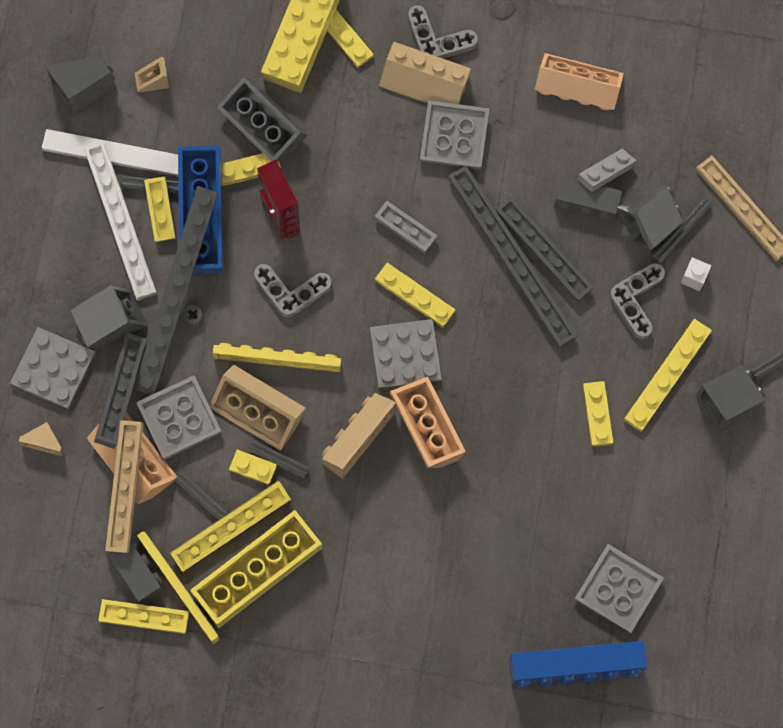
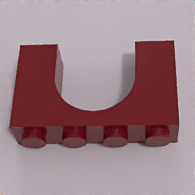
M273 160L257 168L258 177L264 187L259 190L260 198L281 240L284 238L290 239L300 232L298 202L277 160Z

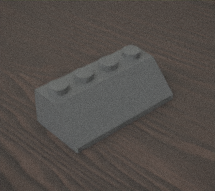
M243 77L217 106L271 161H279L293 152L308 136L259 86L246 77Z

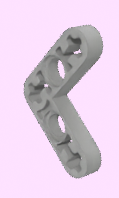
M419 5L409 9L408 21L419 51L428 53L426 52V44L429 43V48L433 51V55L443 59L471 51L476 47L478 38L474 31L465 30L436 39L426 10ZM416 12L418 13V15H420L421 24L419 25L417 18L414 17V13ZM419 30H427L429 32L428 37H419ZM465 37L472 39L471 44L465 41ZM452 42L455 47L452 50H446L443 44Z
M261 264L254 270L256 282L284 317L296 315L326 294L332 286L331 278L328 274L318 273L292 292H289L269 265ZM260 271L264 273L268 271L267 277L270 280L268 285L264 277L259 278ZM318 280H326V287L320 285L316 288L317 293L315 294L313 288L318 286ZM273 286H279L282 292L280 295L274 296L270 293V289ZM308 290L311 293V297L308 300L301 299L299 297L301 291ZM295 296L297 302L292 305V310H283L285 308L284 304H292L294 302L293 297Z
M659 264L647 266L616 284L610 292L612 303L633 335L638 339H646L650 336L652 324L635 297L663 280L665 271ZM652 270H653L654 272H657V271H658V272H659L658 278H656L655 276H653V277L649 278L648 283H647L646 278L651 275ZM635 279L641 280L643 287L641 289L633 288L632 281ZM617 290L620 293L624 292L623 299L626 303L623 307L621 306L623 304L621 297H615ZM633 307L636 309L637 314L630 317L625 313V309ZM639 317L642 318V319L639 320L640 325H641L642 327H645V326L647 327V329H646V331H645L646 333H644L643 331H640V332L638 331V329H639V324L637 323L636 320H637Z

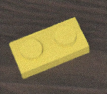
M236 450L229 471L269 486L277 464Z

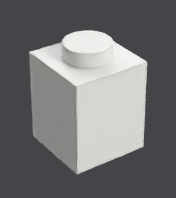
M692 257L681 284L700 291L711 265Z

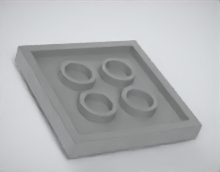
M428 100L420 162L456 167L467 166V168L481 170L489 108Z
M433 319L370 327L378 390L402 387L425 377H428L431 383L442 381Z
M37 327L10 384L69 410L96 352Z
M195 375L136 402L163 460L222 433Z
M607 544L574 600L631 634L664 577Z

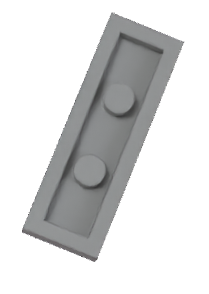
M620 149L581 172L577 180L593 192L635 167L637 160L624 149Z
M388 201L384 203L374 217L379 223L424 254L437 239L435 233Z

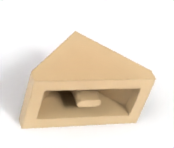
M163 57L135 72L137 92L169 88Z
M47 422L19 438L21 446L62 457L64 455Z

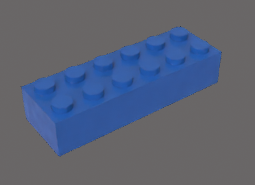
M220 146L178 147L179 242L197 186L218 192L193 275L224 274Z
M644 641L512 653L508 660L511 686H517V689L530 688L532 684H539V687H547L559 681L561 685L573 684L575 680L582 679L583 683L595 682L600 677H604L605 681L616 680L621 675H626V678H637L647 668Z

